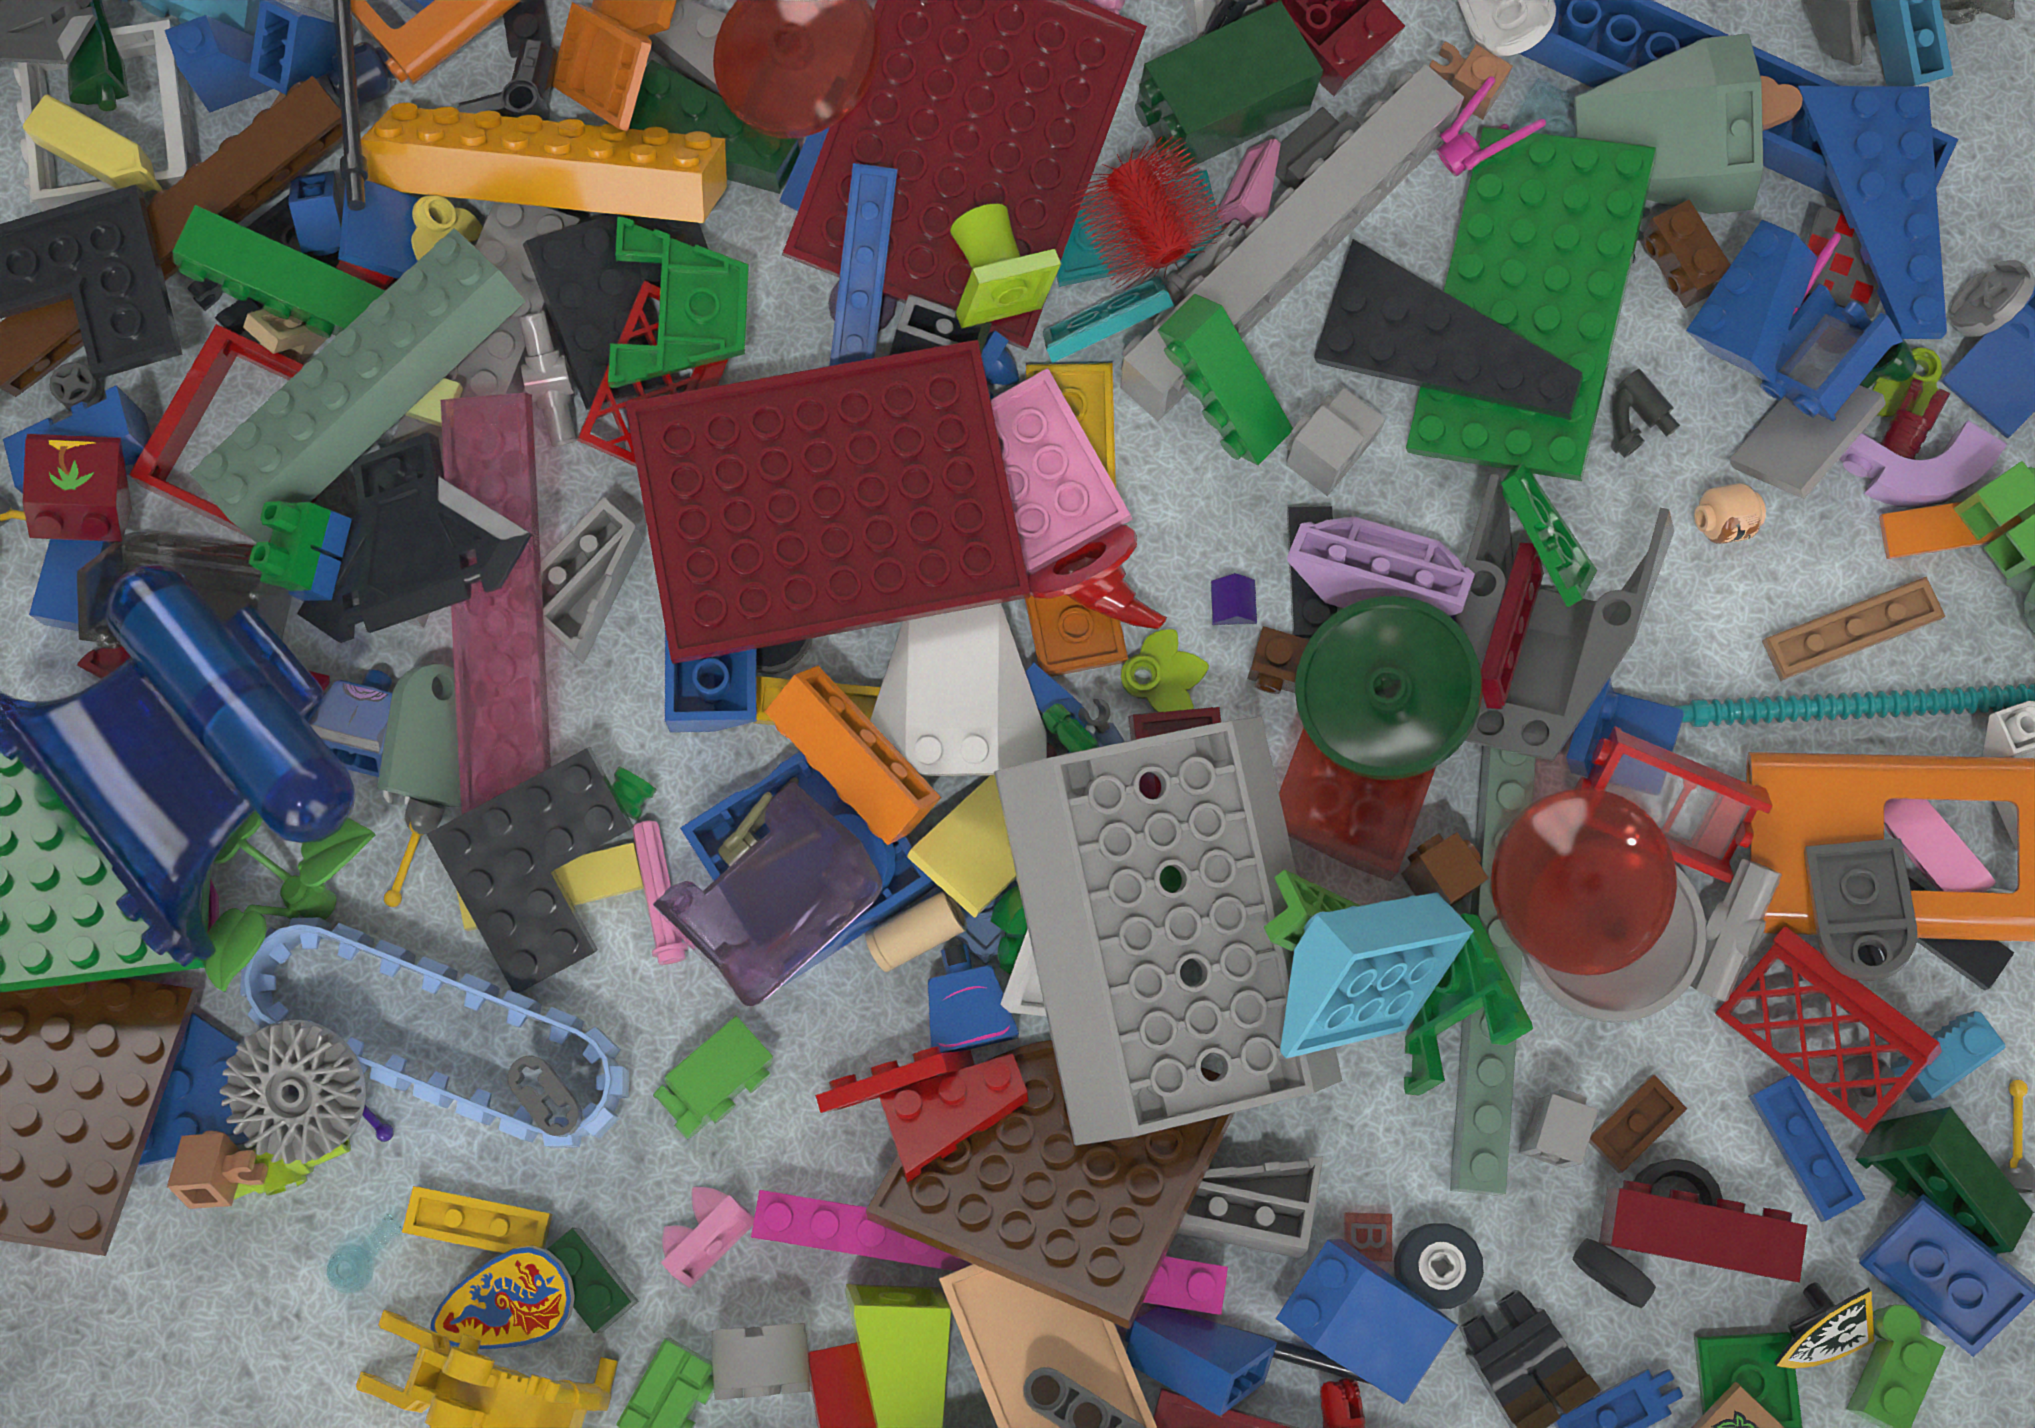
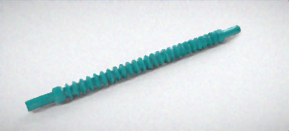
M2035 683L2030 684L2028 688L2024 684H2019L2016 689L2008 684L2003 690L2000 686L1994 685L1990 691L1986 686H1981L1978 691L1974 687L1969 686L1965 692L1960 687H1955L1952 693L1948 688H1942L1940 693L1936 689L1930 688L1927 694L1922 689H1917L1914 694L1910 690L1905 689L1901 695L1898 691L1892 690L1889 696L1884 691H1879L1876 696L1872 692L1867 691L1863 697L1858 692H1853L1850 698L1843 692L1839 694L1838 698L1834 694L1828 693L1825 699L1820 694H1815L1813 699L1803 694L1800 700H1797L1794 695H1790L1786 701L1782 696H1777L1774 701L1770 697L1765 696L1762 702H1759L1756 697H1751L1749 702L1740 697L1736 703H1733L1732 699L1726 698L1723 704L1718 699H1713L1711 704L1705 699L1691 700L1689 705H1675L1671 707L1682 709L1684 712L1682 723H1690L1692 727H1707L1709 722H1712L1714 726H1719L1723 720L1729 726L1734 723V720H1737L1740 725H1744L1747 719H1750L1752 724H1757L1760 719L1769 724L1773 718L1778 723H1783L1786 717L1793 723L1797 721L1798 717H1801L1804 722H1808L1811 716L1816 721H1821L1824 716L1828 720L1833 721L1837 715L1842 720H1846L1850 714L1854 719H1860L1862 714L1866 718L1872 719L1875 713L1880 718H1885L1889 712L1895 718L1900 715V712L1904 716L1910 717L1913 711L1918 716H1923L1926 711L1930 715L1935 716L1939 710L1942 714L1948 715L1952 709L1956 714L1960 715L1964 712V709L1970 714H1974L1977 708L1982 713H1987L1990 708L1994 712H1998L2003 707L2007 709L2028 701H2035Z

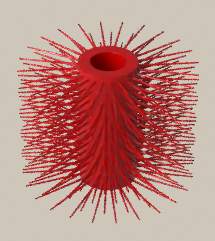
M1173 144L1154 156L1161 148L1159 146L1145 160L1144 158L1155 145L1145 156L1143 154L1142 158H1139L1144 150L1143 148L1138 158L1132 160V147L1129 162L1123 164L1120 160L1122 165L1115 169L1104 165L1114 170L1111 174H1089L1107 175L1108 177H1100L1104 179L1087 182L1093 183L1106 180L1104 183L1081 190L1099 187L1080 197L1091 195L1086 198L1088 199L1099 192L1102 193L1089 200L1084 199L1074 205L1077 206L1089 201V205H1083L1075 212L1088 208L1084 213H1091V216H1087L1081 222L1094 218L1084 227L1097 223L1085 233L1098 228L1102 229L1100 231L1097 230L1090 237L1103 233L1095 240L1100 241L1104 239L1107 241L1117 235L1114 239L1102 244H1107L1106 246L1108 247L1102 248L1104 251L1109 250L1107 253L1116 247H1120L1113 251L1115 253H1109L1112 256L1106 260L1107 262L1117 261L1118 259H1120L1119 261L1123 260L1121 263L1116 264L1118 266L1111 270V273L1118 271L1122 273L1132 267L1129 271L1119 275L1122 276L1139 268L1125 277H1129L1125 283L1142 273L1139 276L1141 278L1152 268L1154 269L1140 283L1152 272L1154 273L1155 269H1158L1157 274L1160 268L1166 267V274L1169 265L1175 263L1177 266L1176 262L1181 258L1190 260L1184 257L1187 253L1205 252L1190 251L1191 249L1214 243L1192 247L1193 245L1217 237L1214 236L1200 240L1219 231H1211L1212 229L1200 234L1205 229L1212 227L1209 225L1202 228L1203 226L1218 218H1214V215L1209 214L1210 212L1208 211L1211 210L1207 208L1209 205L1198 212H1194L1201 208L1199 206H1205L1202 202L1207 201V197L1202 198L1204 200L1193 207H1189L1202 200L1197 198L1195 201H1192L1193 199L1191 198L1198 194L1205 195L1209 190L1198 193L1201 187L1195 188L1205 179L1195 182V185L1190 184L1201 174L1189 179L1187 178L1190 175L1185 177L1184 173L1195 164L1181 169L1192 159L1179 163L1189 155L1176 158L1186 149L1172 154L1174 149L1177 150L1183 144L1168 151L1167 153L1169 154L1161 160L1158 159L1166 155L1167 153L1165 152ZM1173 160L1177 161L1176 163H1174V164L1171 165L1170 167H1166V166L1170 165L1171 163H1173V162H1172ZM1196 191L1195 193H1193V194L1190 195L1189 197H1184V196H1186V195H1188V194H1190V193ZM1101 215H1105V216H1103L1102 218H1100V219L1094 221L1095 219H1097V218L1100 217ZM1106 220H1108L1107 223H1105V224H1103V225H1101V226H1098V225H1100L1101 223H1103V222H1105ZM1202 223H1205V224H1203L1202 226H1200V227L1194 229V228L1197 227L1198 225H1200V224H1202ZM1210 233V234H1208V235H1205V236H1203V237L1197 239L1198 237H1200V236H1202V235H1204V234ZM1127 245H1130V246H1128L1127 248H1125V249L1119 251V250L1122 249L1123 247H1125V246H1127ZM1121 252H1123L1122 255H1120V256H1118V257H1116V258H1113V257H1115L1116 255H1118V254H1120ZM1137 261V262L1134 263L1133 265L1127 267L1129 264H1131V263ZM1127 262H1130V263H1128V264H1126V265H1124V266L1118 268V267L1121 266L1122 264L1127 263ZM1142 270L1141 272H1139V273L1136 274L1135 276H1133V277L1131 276L1132 274L1134 275V274L1137 273L1138 271Z

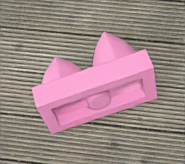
M693 1187L692 1206L699 1224L694 1230L677 1225L664 1227L662 1247L665 1259L661 1264L673 1277L688 1288H691L753 1226L754 1217L731 1195L727 1196L725 1193L713 1188Z

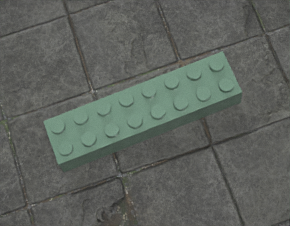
M453 228L415 265L405 271L378 299L374 300L348 327L339 332L311 361L307 362L281 389L272 394L268 401L244 423L240 424L214 451L205 456L190 474L227 518L256 543L268 542L271 539L273 529L262 525L260 520L264 503L272 501L287 503L311 502L525 303V299L494 264Z

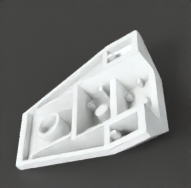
M1001 603L903 621L870 721L921 776L995 775L994 771L1047 758L1046 731Z

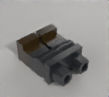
M1519 1290L1510 1292L1495 1303L1509 1324L1497 1333L1493 1331L1482 1314L1473 1317L1459 1327L1464 1341L1470 1349L1465 1355L1472 1366H1474L1478 1376L1510 1428H1547L1561 1418L1558 1412L1568 1414L1602 1391L1592 1376L1586 1373L1560 1332L1553 1325L1546 1311L1534 1307Z

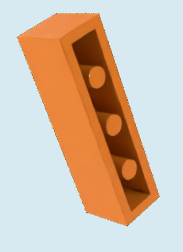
M819 665L795 674L764 711L775 723L777 730L783 736L789 738L805 755L808 764L813 769L819 771L832 784L838 796L845 803L851 805L867 822L869 830L875 836L881 838L887 845L910 834L942 798Z

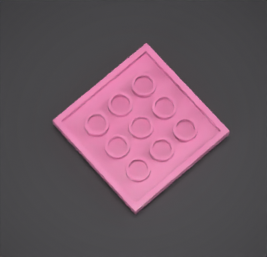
M1048 368L991 399L1027 576L1062 557H1066L1116 527L1133 520Z

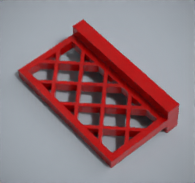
M643 281L617 344H628L629 340L645 335L649 346H657L652 332L658 330L659 323L649 326L642 308L647 296L660 301L661 288ZM639 320L642 329L633 332L636 322ZM728 359L691 368L690 377L673 383L670 374L663 375L666 387L646 394L640 381L632 383L638 397L625 402L653 398L668 392L669 394L678 393L676 389L684 386L683 392L718 386ZM608 363L576 441L637 467L631 433L628 432L619 411L626 408L625 402L616 404L608 384ZM606 398L609 407L600 410L603 401ZM612 413L621 437L605 441L590 434L597 418ZM624 442L627 450L616 445Z
M1784 926L1773 939L1775 944L1733 991L1729 1000L1725 1001L1715 1014L1868 1135L1927 1065L1930 1066L1941 1054L1940 1042L1858 980L1837 971L1822 953ZM1777 959L1792 970L1793 988L1766 989L1765 973ZM1799 976L1812 986L1800 987ZM1759 981L1760 991H1751ZM1824 994L1830 999L1832 1016L1804 1019L1801 995ZM1795 995L1798 1020L1770 1022L1768 998ZM1761 998L1764 1023L1743 1024L1731 1015L1742 1000ZM1837 1005L1850 1015L1838 1016ZM1862 1023L1869 1030L1870 1046L1842 1048L1839 1024ZM1833 1024L1836 1049L1808 1051L1805 1027ZM1799 1027L1802 1052L1781 1054L1773 1048L1771 1030ZM1765 1030L1766 1041L1753 1031ZM1875 1034L1888 1043V1045H1876ZM1899 1052L1913 1063L1901 1077L1880 1078L1877 1053ZM1872 1054L1875 1079L1846 1081L1843 1056ZM1837 1057L1840 1082L1818 1083L1810 1075L1809 1059ZM1803 1060L1804 1071L1791 1061ZM1894 1085L1883 1097L1882 1086ZM1876 1087L1878 1104L1865 1119L1849 1107L1847 1089ZM1841 1089L1842 1101L1828 1090Z

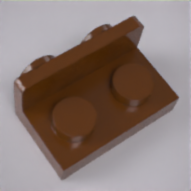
M1263 626L1247 679L1256 681L1255 687L1267 693L1280 694L1281 690L1295 693L1297 668L1309 640Z

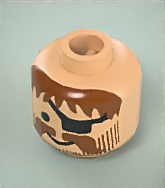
M1738 483L1706 490L1700 498L1699 506L1695 509L1694 518L1697 528L1711 542L1725 544L1753 538L1765 521L1766 508L1759 493L1754 492L1746 484Z

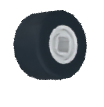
M1449 1223L1425 1224L1411 1230L1399 1243L1394 1256V1275L1398 1281L1436 1309H1452L1466 1303L1478 1291L1484 1275L1483 1256L1476 1241L1465 1230Z

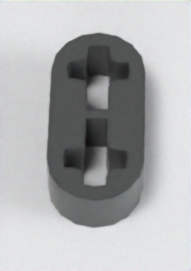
M532 1055L523 1056L510 1066L508 1084L511 1091L540 1129L552 1136L567 1137L580 1127L583 1115L579 1102L545 1060ZM525 1067H529L532 1070L541 1068L542 1073L537 1077L538 1082L545 1089L541 1095L533 1087L528 1085L523 1088L521 1087L520 1083L525 1078L522 1070ZM551 1098L560 1107L569 1105L571 1110L566 1114V1118L569 1121L566 1126L563 1127L558 1123L549 1124L548 1120L552 1118L553 1113L545 1103L548 1099Z

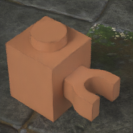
M1445 41L1440 49L1439 56L1447 59L1450 64L1443 66L1432 60L1429 67L1444 80L1452 82L1451 86L1464 96L1461 104L1463 109L1488 77L1493 76L1495 78L1494 85L1472 113L1483 120L1505 88L1513 65L1477 44L1467 59H1464L1455 46Z
M206 1131L200 1135L181 1136L167 1187L189 1209L232 1206L238 1183L263 1185L268 1167L265 1163L254 1164L256 1158L254 1151H241L225 1133Z

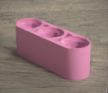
M1889 799L1886 801L1884 806L1885 830L1893 839L1901 838L1905 854L1937 891L1985 893L1996 884L1990 872L1928 800Z

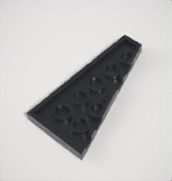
M1352 239L1314 356L1316 363L1571 420L1583 382L1582 372Z

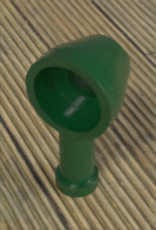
M1902 339L1903 342L1892 345L1859 385L1869 388L1879 378L1895 382H1903L1909 379L1917 368V362L1907 342Z

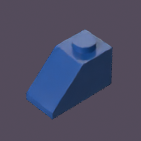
M334 171L296 177L290 183L289 207L301 253L313 252V255L323 256L337 252L340 247L343 214Z

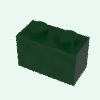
M572 1227L546 1249L562 1261L572 1279L575 1295L573 1308L593 1333H603L639 1302L582 1229Z

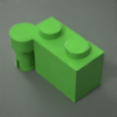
M735 1016L665 1076L666 1088L662 1084L653 1094V1097L658 1099L677 1121L674 1126L688 1140L711 1120L716 1124L729 1114L736 1106L732 1100L745 1088L750 1093L759 1088L771 1076L767 1069L771 1066L773 1056L745 1024Z
M1899 1304L1888 1305L1873 1312V1315L1876 1316L1873 1319L1874 1334L1887 1341H1876L1847 1410L1881 1428H1911L1946 1347L1920 1334V1318L1911 1307Z

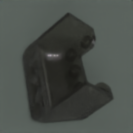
M148 531L132 532L125 534L122 542H114L77 571L79 640L96 642L97 646L107 649L122 647L125 645V641L131 639L128 635V623L133 612L142 602L161 592L179 591L190 599L245 666H252L258 664L283 639L293 596L288 594L289 590L281 586L270 585L260 581L262 572L249 564L252 547L255 545Z

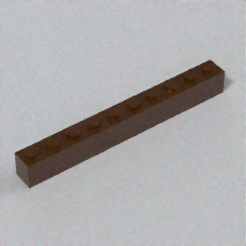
M313 76L306 81L293 85L287 92L286 97L275 106L259 112L254 117L251 125L238 135L226 138L219 145L218 151L204 162L192 165L180 181L171 188L162 190L152 197L150 204L147 206V211L165 281L179 271L180 266L174 263L172 251L195 205L238 224L343 141L341 109ZM73 298L9 316L0 322V389L15 397L19 396L84 346Z

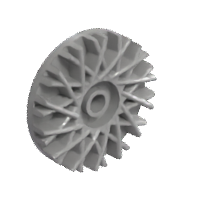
M284 1020L270 1024L246 1037L244 1042L236 1047L238 1049L237 1053L226 1061L229 1067L223 1071L222 1075L228 1076V1082L220 1089L221 1094L228 1096L222 1100V1106L230 1104L232 1115L226 1119V1122L228 1124L237 1123L233 1130L234 1134L237 1135L244 1132L250 1139L244 1144L246 1148L256 1145L255 1153L257 1155H262L265 1152L273 1154L271 1162H277L282 1158L284 1164H290L295 1160H301V1164L307 1163L311 1159L317 1160L343 1144L360 1122L366 1100V1086L361 1065L349 1045L336 1033L320 1024L305 1020Z

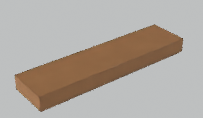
M1924 577L1767 637L1762 643L1781 682L1932 624L1946 616L1928 578Z

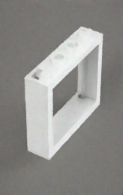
M170 19L110 29L122 59L156 54L169 170L154 172L155 180L163 190L175 185L184 177L185 172L192 165L196 164L187 80L176 64L164 31L174 27ZM17 62V68H13L16 81L21 87L22 99L17 100V111L22 124H24L42 97L47 94L45 71L67 68V64ZM25 131L26 138L21 139L20 145L23 158L28 164L29 177L25 178L24 186L29 190L30 203H35L42 212L117 190L103 181L57 188L53 153L37 145ZM155 190L143 192L145 201L151 200L158 192Z

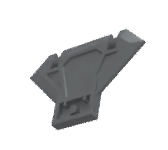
M0 0V62L69 65L97 20L95 9L92 6L87 7L92 0Z

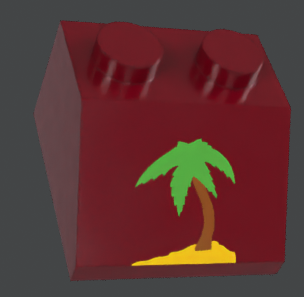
M27 434L25 439L22 503L29 538L122 542L132 511L121 438Z

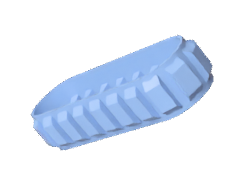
M320 917L291 918L288 927L279 928L278 930L270 927L266 931L264 941L254 957L241 970L240 995L247 997L252 1006L248 1016L261 1029L270 1024L284 1021L290 1012L280 1001L273 1005L271 991L276 990L274 971L279 963L283 964L292 955L290 950L302 943V949H318L320 939L340 942L337 956L352 961L359 951L382 959L380 973L392 978L401 967L423 975L422 989L430 993L436 994L443 984L466 992L464 1006L478 1011L485 1001L509 1009L506 1023L521 1028L528 1017L551 1026L549 1040L561 1045L564 1044L570 1034L586 1040L589 1044L582 1055L591 1064H594L599 1059L603 1061L605 1074L596 1076V1090L603 1091V1095L598 1105L590 1102L582 1111L586 1119L581 1122L580 1127L573 1134L567 1137H556L546 1134L539 1127L532 1125L533 1118L522 1105L512 1117L490 1108L492 1093L478 1088L471 1099H467L447 1091L449 1076L435 1071L428 1082L405 1074L407 1059L393 1054L387 1063L382 1065L362 1057L364 1042L352 1037L346 1042L356 1055L363 1074L371 1066L370 1079L404 1092L411 1083H414L412 1096L447 1109L453 1100H456L458 1102L455 1113L490 1126L493 1120L499 1117L501 1118L500 1131L524 1141L533 1143L540 1133L543 1135L544 1146L580 1148L583 1136L591 1134L594 1137L601 1138L620 1119L614 1112L619 1104V1099L629 1098V1070L619 1066L615 1060L621 1049L600 1029L594 1027L588 1032L583 1033V1020L553 1007L550 1008L545 1016L540 1015L542 1004L510 990L507 991L502 999H499V987L467 973L460 982H457L458 971L423 956L418 964L414 965L416 954L384 940H380L373 949V937L341 923H338L332 930L331 923ZM555 1117L554 1123L561 1124L564 1127L569 1121L566 1117Z

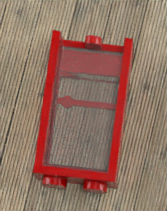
M1614 726L1608 739L1602 737L1599 740L1592 755L1594 766L1588 778L1582 776L1579 779L1571 801L1574 802L1579 822L1729 884L1734 877L1729 861L1738 845L1748 848L1754 836L1751 822L1756 812L1760 810L1769 814L1773 807L1766 788L1743 782L1625 733L1616 726Z

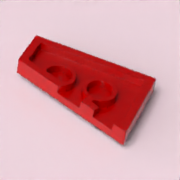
M939 1046L931 1047L913 1053V1063L899 1067L897 1060L871 1067L872 1076L857 1081L855 1074L829 1082L831 1090L815 1095L820 1113L838 1111L877 1099L880 1094L896 1090L897 1088L938 1077L937 1075L951 1073L973 1066L975 1064L971 1050L941 1053Z
M1013 1053L879 1095L907 1183L920 1175L921 1168L938 1156L942 1159L957 1150L956 1144L977 1130L985 1131L1028 1102V1092Z

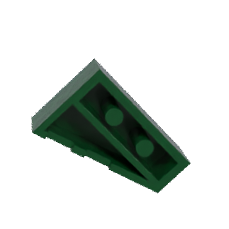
M1951 1107L1878 1122L1871 1130L1854 1159L1866 1169L1873 1165L1894 1183L1890 1189L1901 1198L1909 1194L1917 1200L1924 1194L1997 1254L2014 1251L2034 1213Z

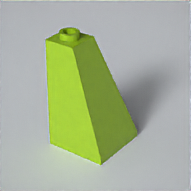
M846 1284L845 1295L876 1428H943L951 1308L940 1288Z

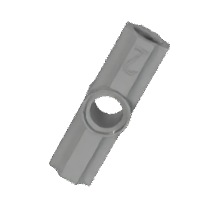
M1742 858L1724 902H1720L1716 906L1708 921L1704 957L1695 979L1690 984L1691 987L1710 997L1722 1001L1729 1000L1746 958L1752 956L1762 938L1766 921L1763 918L1780 883L1781 873Z

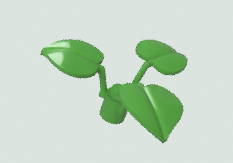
M243 793L229 797L222 805V809L214 815L211 862L214 864L224 863L231 859L241 847L254 859L285 881L281 887L280 896L287 908L251 904L245 909L244 913L237 908H231L216 920L207 934L205 968L207 976L214 986L226 992L234 976L254 957L262 945L267 931L266 920L262 914L284 916L289 919L298 918L301 915L304 918L320 917L326 920L334 911L337 898L333 891L326 888L324 882L335 875L376 836L373 831L343 814L336 813L324 817L305 837L301 846V854L304 859L298 864L300 876H292L246 840L258 830L262 823L263 812L259 802L250 795Z

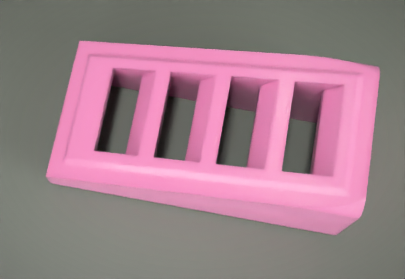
M1275 138L1246 150L1218 209L1222 211L1217 214V217L1224 215L1221 220L1226 225H1229L1233 219H1237L1241 223L1239 228L1244 225L1248 229L1260 216L1264 219L1267 218L1281 145Z

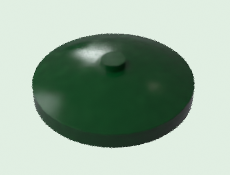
M1380 596L1358 601L1327 619L1306 645L1300 658L1295 680V697L1298 713L1306 732L1318 749L1339 767L1359 776L1380 780H1395L1416 776L1431 770L1448 759L1459 749L1473 729L1480 711L1483 694L1480 664L1472 643L1461 627L1450 616L1431 604L1401 596Z

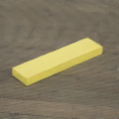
M634 843L584 854L555 869L573 905L644 889ZM457 891L464 929L466 931L478 929Z

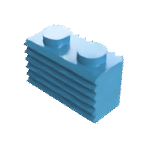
M1973 1011L1956 1016V1020L1949 1021V1025L1942 1026L1941 1030L1934 1032L1932 1037L1940 1042L1942 1052L1930 1066L1927 1065L1906 1091L1915 1103L1933 1100L2006 1048L2005 1043L1981 1012ZM1905 1056L1898 1057V1061L1891 1062L1890 1069L1896 1077H1901L1913 1062Z

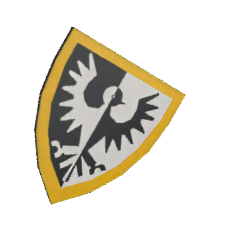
M1819 1283L1809 1284L1803 1290V1294L1815 1310L1788 1324V1329L1794 1339L1789 1342L1774 1363L1776 1366L1793 1369L1814 1367L1838 1360L1873 1343L1874 1325L1872 1291L1868 1287L1835 1305Z

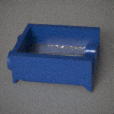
M1819 284L1791 319L1788 330L1792 334L1788 345L1782 346L1776 362L1775 369L1778 371L1775 383L1772 384L1762 379L1760 387L1776 400L1781 401L1784 397L1792 400L1793 404L1801 412L1812 418L1819 414L1834 422L1836 420L1834 416L1887 350L1892 345L1903 342L1888 315L1880 312L1872 322L1861 305L1850 301L1845 308L1837 305L1827 287Z

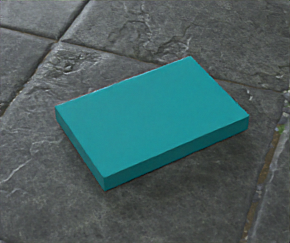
M1157 275L1043 329L1045 347L1052 363L1174 306L1161 277Z

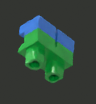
M272 501L264 503L260 520L262 525L273 529L270 542H257L252 547L249 564L262 572L260 581L270 585L281 586L289 590V595L301 601L332 600L341 561L334 559V557H343L352 519L311 502L287 503Z

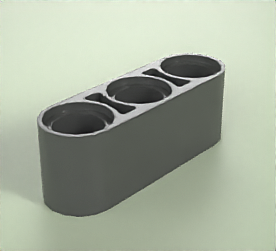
M1050 1367L1034 1370L1026 1378L1023 1385V1397L1026 1404L1033 1411L1060 1428H1077L1073 1421V1414L1077 1406L1082 1403H1091L1098 1408L1101 1420L1097 1428H1145L1122 1411ZM1040 1376L1053 1378L1059 1387V1395L1056 1401L1050 1405H1041L1032 1397V1383Z

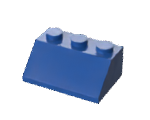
M665 630V723L669 732H716L756 722L757 648L672 664Z

